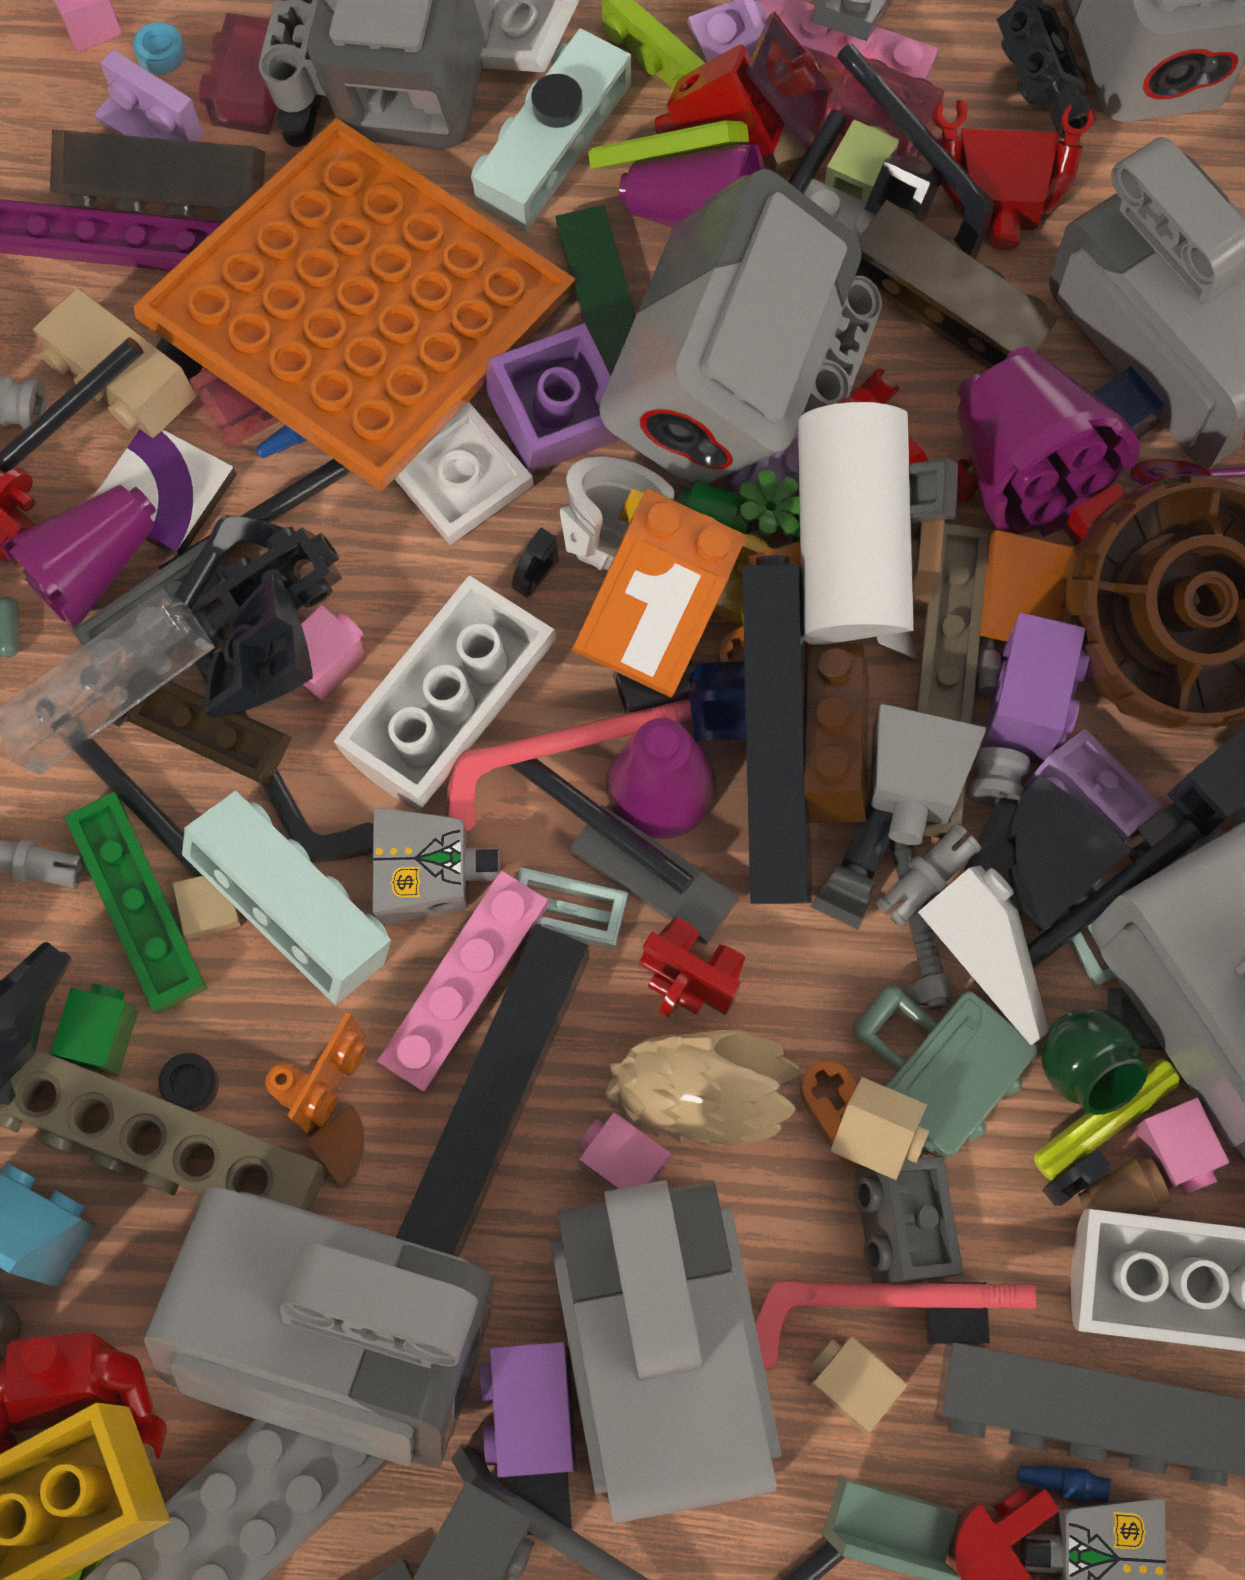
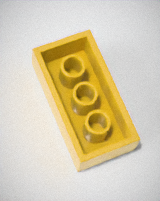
M95 1403L0 1454V1580H62L171 1522L130 1407Z

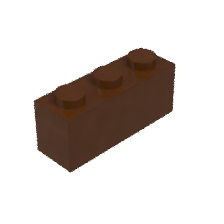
M863 643L808 646L804 796L811 823L867 822L869 675Z

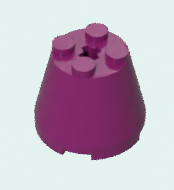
M1028 346L1013 350L1004 361L993 366L985 373L970 376L963 381L957 390V395L961 399L957 410L958 422L985 510L996 528L1000 531L1018 535L1019 533L1030 532L1039 528L1042 537H1046L1065 528L1075 506L1107 489L1119 476L1124 467L1125 469L1133 468L1137 463L1140 452L1139 440L1126 420L1047 358L1035 354Z

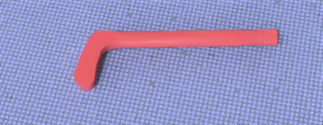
M691 698L674 701L673 703L670 702L488 748L466 750L459 756L451 772L447 793L446 817L463 820L467 831L474 827L476 823L474 806L476 782L480 776L493 769L632 735L643 724L657 718H667L678 723L696 719L694 703Z
M781 1281L774 1283L769 1290L755 1325L764 1369L772 1370L779 1363L781 1338L787 1316L793 1309L798 1307H990L997 1309H1037L1036 1285Z

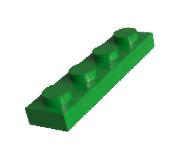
M113 792L64 815L152 1011L158 1014L207 990L206 983L119 796Z

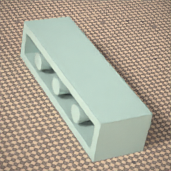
M581 28L578 29L568 44L563 43L559 46L553 57L551 68L545 75L565 74L577 81L582 90L583 108L579 118L571 125L562 128H552L540 123L534 116L531 100L532 89L538 81L536 80L527 92L522 109L515 118L511 116L505 121L500 130L496 145L488 155L483 154L479 157L472 170L471 181L473 182L476 205L525 232L532 226L631 85V54Z
M235 790L185 827L182 855L335 1006L384 966L391 939L388 937L383 924L373 915L364 914L349 900L342 884L331 876L325 877L310 862L307 852L297 841L293 839L287 840L272 825L270 817L260 805L254 802L249 803Z

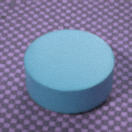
M153 22L143 26L134 36L133 49L137 61L148 72L153 74L169 73L178 68L183 62L185 47L179 31L174 26L165 22Z

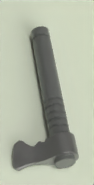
M891 839L890 845L892 852H894L893 858L898 879L900 880L911 869L908 863L916 854L913 845L898 843ZM926 901L908 919L911 935L913 936V944H915V952H917L916 957L919 960L918 965L921 979L917 980L916 984L909 983L905 990H900L919 1007L928 1006V1009H938L950 1005V1000L954 997L949 976L943 973L942 965H940L941 960L938 957L939 952L936 949L937 943L934 941L935 935L933 930L918 913L927 905ZM888 983V984H886V985L884 986V988H886L887 986H895V985L892 984V983ZM898 1007L891 1016L897 1014L902 1010Z

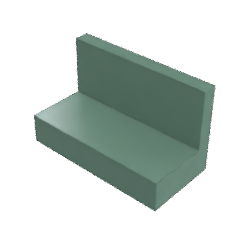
M840 1475L822 1535L842 1556L923 1580H961V1576L945 1563L959 1514L954 1509Z

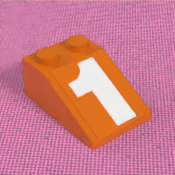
M647 488L628 524L571 651L672 697L729 579L747 535Z

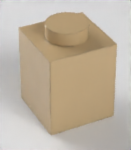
M862 1077L847 1105L830 1152L897 1180L906 1159L917 1163L930 1130L920 1127L927 1104Z
M853 1336L846 1339L841 1346L831 1339L809 1366L818 1374L809 1386L864 1434L872 1431L908 1386Z

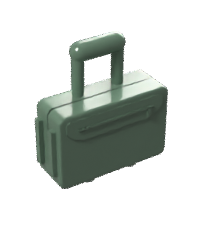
M887 986L855 1022L852 1029L853 1035L857 1040L863 1042L897 1071L885 1087L927 1104L920 1127L930 1130L922 1152L926 1156L931 1153L935 1157H944V1160L957 1153L967 1139L975 1140L985 1134L987 1126L984 1118L1003 1095L1013 1096L1021 1090L1022 1079L1019 1076L1038 1053L1035 1043L1030 1045L1010 1022L975 993L969 991L962 994L940 1021L937 1022L902 993L900 988ZM898 1007L929 1033L906 1061L875 1035Z

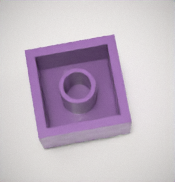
M585 323L488 360L484 388L519 461L530 474L621 440L605 427L600 416L601 399L611 376Z
M1019 612L1001 654L1002 669L995 695L991 699L981 748L1002 747L1013 749L1027 755L1030 763L1041 765L1051 755L1053 750H1057L1064 745L1067 733L1073 732L1079 711L1080 701L1073 699L1078 681L1083 682L1089 663V656L1081 648L1085 633L1084 627Z
M565 1342L490 1348L491 1362L480 1363L482 1401L493 1403L495 1426L484 1427L486 1465H497V1477L577 1471L569 1348Z

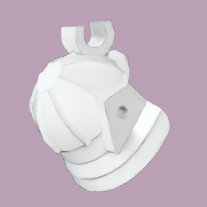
M595 456L577 461L569 468L566 476L567 495L570 505L560 508L566 551L576 554L579 560L595 566L599 571L603 569L608 570L628 527V523L619 520L618 516L630 491L636 489L645 492L649 488L674 500L673 487L655 472L629 460L608 456Z

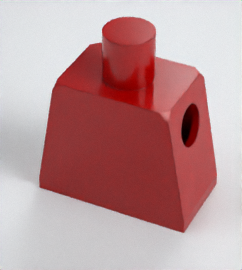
M740 44L682 76L677 81L667 103L668 113L657 116L654 126L657 135L721 121H743L744 124H747L749 142L747 144L758 145L763 157L774 154L785 124L777 109L747 73L752 60L744 45Z

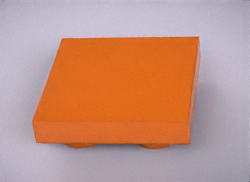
M995 530L989 536L980 636L1007 641L1019 612L1060 622L1059 607L1065 603L1067 581L1063 580L1062 577L1074 547Z

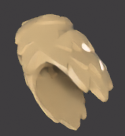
M700 1031L684 1035L675 1033L647 1038L631 1048L623 1061L612 1063L610 1066L612 1079L608 1084L605 1096L609 1099L608 1105L610 1108L621 1109L632 1125H641L659 1138L662 1133H666L679 1143H683L684 1138L688 1137L700 1144L709 1146L714 1143L740 1145L767 1140L781 1130V1125L778 1123L788 1119L796 1107L782 1096L783 1088L780 1086L800 1077V1068L790 1060L782 1057L784 1055L782 1046L762 1037L751 1036L746 1031Z

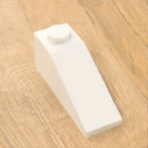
M981 865L970 867L918 913L1026 1041L1033 1045L1047 1035L1049 1027L1018 908L1009 899L1014 892L1006 880L993 868L986 872Z

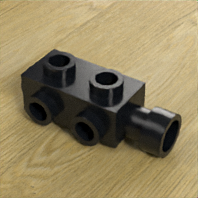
M1016 0L1009 10L996 19L1004 37L1001 41L1002 49L1016 67L1020 77L1017 85L1023 98L1033 106L1039 105L1052 111L1050 118L1056 132H1059L1060 138H1065L1066 133L1061 126V116L1065 109L1072 105L1068 115V123L1075 129H1081L1085 126L1088 109H1092L1088 98L1081 96L1088 90L1085 83L1086 73L1077 64L1069 44V31L1061 25L1055 8L1043 3L1042 0ZM1094 114V120H1093L1092 126H1093V124L1095 123V120H1096L1095 114Z
M286 527L267 539L265 544L269 550L254 561H251L249 557H244L229 564L222 571L225 581L214 588L222 601L210 609L202 607L185 619L186 626L198 645L208 654L224 646L228 635L235 629L230 626L232 618L251 593L272 574L282 580L296 610L303 605L305 608L315 606L329 597L333 591L331 586L343 578L333 564L339 560V556L325 535L321 532L315 535L303 527L297 531L293 527ZM312 562L314 571L301 579L300 570L302 566Z

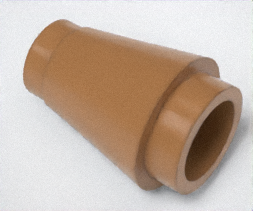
M1134 1157L1088 1187V1190L1077 1194L1083 1210L1095 1209L1137 1215L1160 1212L1159 1205L1171 1201L1165 1182L1151 1157L1139 1162Z

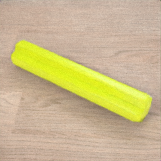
M1164 1058L1157 1059L1147 1067L1148 1075L1146 1082L1130 1102L1104 1115L1086 1113L1038 1149L1034 1154L1033 1161L1039 1171L1050 1181L1056 1180L1176 1089L1181 1077L1172 1064Z

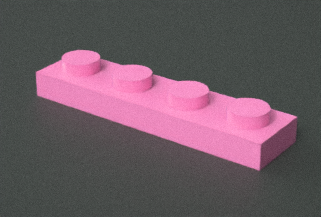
M760 0L765 8L768 22L769 19L772 20L801 58L852 75L837 58L841 49L847 44L852 43L894 91L917 99L920 98L936 63L939 48L877 26L869 39L865 41L811 22L815 8L814 4L803 0Z
M501 870L377 1062L428 1094L528 939L535 924L539 922L548 908L549 900Z

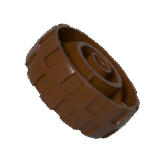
M1185 475L1146 484L1122 496L1108 506L1091 522L1092 526L1081 543L1074 546L1062 577L1063 580L1067 581L1065 603L1059 607L1060 622L1085 628L1081 648L1089 656V663L1084 681L1098 696L1104 697L1116 705L1119 712L1140 722L1160 728L1176 730H1205L1242 721L1245 719V487L1226 481V477L1209 475ZM1195 591L1200 599L1197 611L1193 605Z

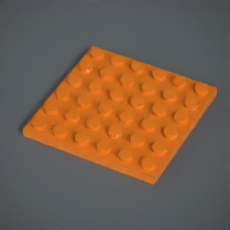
M335 118L133 307L135 318L382 492L485 385L488 360L522 347L574 293L576 279L343 121Z

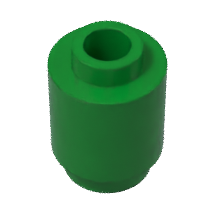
M697 481L693 489L683 488L678 503L708 515L736 531L749 535L753 522H744L742 520L740 508L744 502L739 498V494L701 481Z

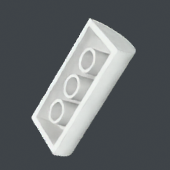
M870 402L839 403L810 410L798 419L802 638L805 642L813 645H824L914 631L908 412L892 405Z
M469 575L335 738V745L372 782L404 804L421 810L452 772L459 756L472 747L557 640L555 629Z
M1085 1209L1080 1217L1076 1231L1071 1266L1070 1302L1075 1329L1082 1332L1245 1352V1228Z

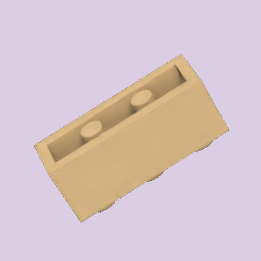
M76 288L33 328V331L44 346V349L40 352L41 357L60 376H63L66 372L75 377V384L128 337L133 338L141 346L143 354L92 399L95 403L101 398L107 402L111 414L129 430L137 426L153 439L197 397L178 364L79 288Z

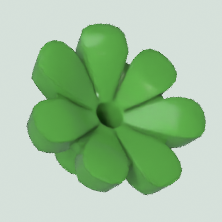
M761 470L758 474L757 486L751 482H744L740 487L739 498L744 502L740 508L742 520L744 522L754 521V524L758 527L759 534L763 536H771L776 529L785 536L791 535L799 527V522L795 517L800 516L799 496L793 497L798 489L797 482L790 477H785L778 485L776 484V475L773 470Z

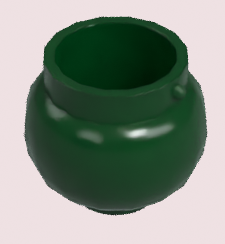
M1103 1009L1075 1010L1059 1017L1048 1030L1047 1040L1044 1043L1041 1057L1046 1078L1059 1095L1075 1104L1081 1105L1085 1112L1093 1115H1104L1113 1112L1130 1102L1146 1082L1148 1068L1141 1058V1049L1137 1038L1130 1026L1118 1016Z

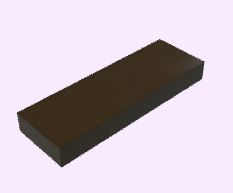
M149 671L126 721L269 787L292 739L291 736L239 712L211 718L204 714V696Z

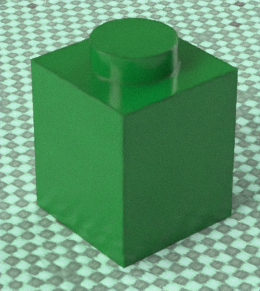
M92 984L89 992L70 988L50 1054L87 1070L118 1077L138 1011L126 1000H123L125 993L118 989L100 984Z

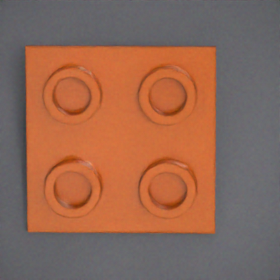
M347 1011L311 1074L291 1064L280 1063L273 1066L265 1078L268 1092L289 1111L287 1117L308 1136L311 1135L316 1125L324 1127L329 1121L339 1100V1097L334 1094L344 1074L352 1076L356 1072L367 1050V1046L362 1044L366 1037L352 1014Z

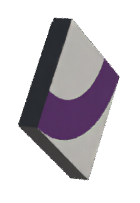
M140 429L93 497L118 485H122L128 491L136 486L156 509V512L150 516L155 527L145 540L176 556L186 550L237 474L233 466L165 430H162L152 439Z

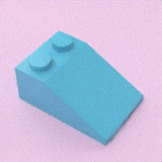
M6 1162L0 1171V1268L10 1274L59 1288L96 1226L80 1217L86 1208L84 1205L57 1190L54 1191L50 1199L31 1189L37 1180L35 1177Z

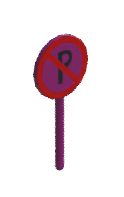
M1153 459L1137 463L1135 467L1131 468L1130 475L1134 481L1146 485L1154 481L1185 475H1209L1226 477V479L1245 477V467L1206 469L1198 464L1186 461Z

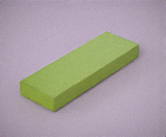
M721 121L593 147L588 151L590 168L616 169L631 166L635 162L742 142L747 143L749 142L747 124H744L743 121Z

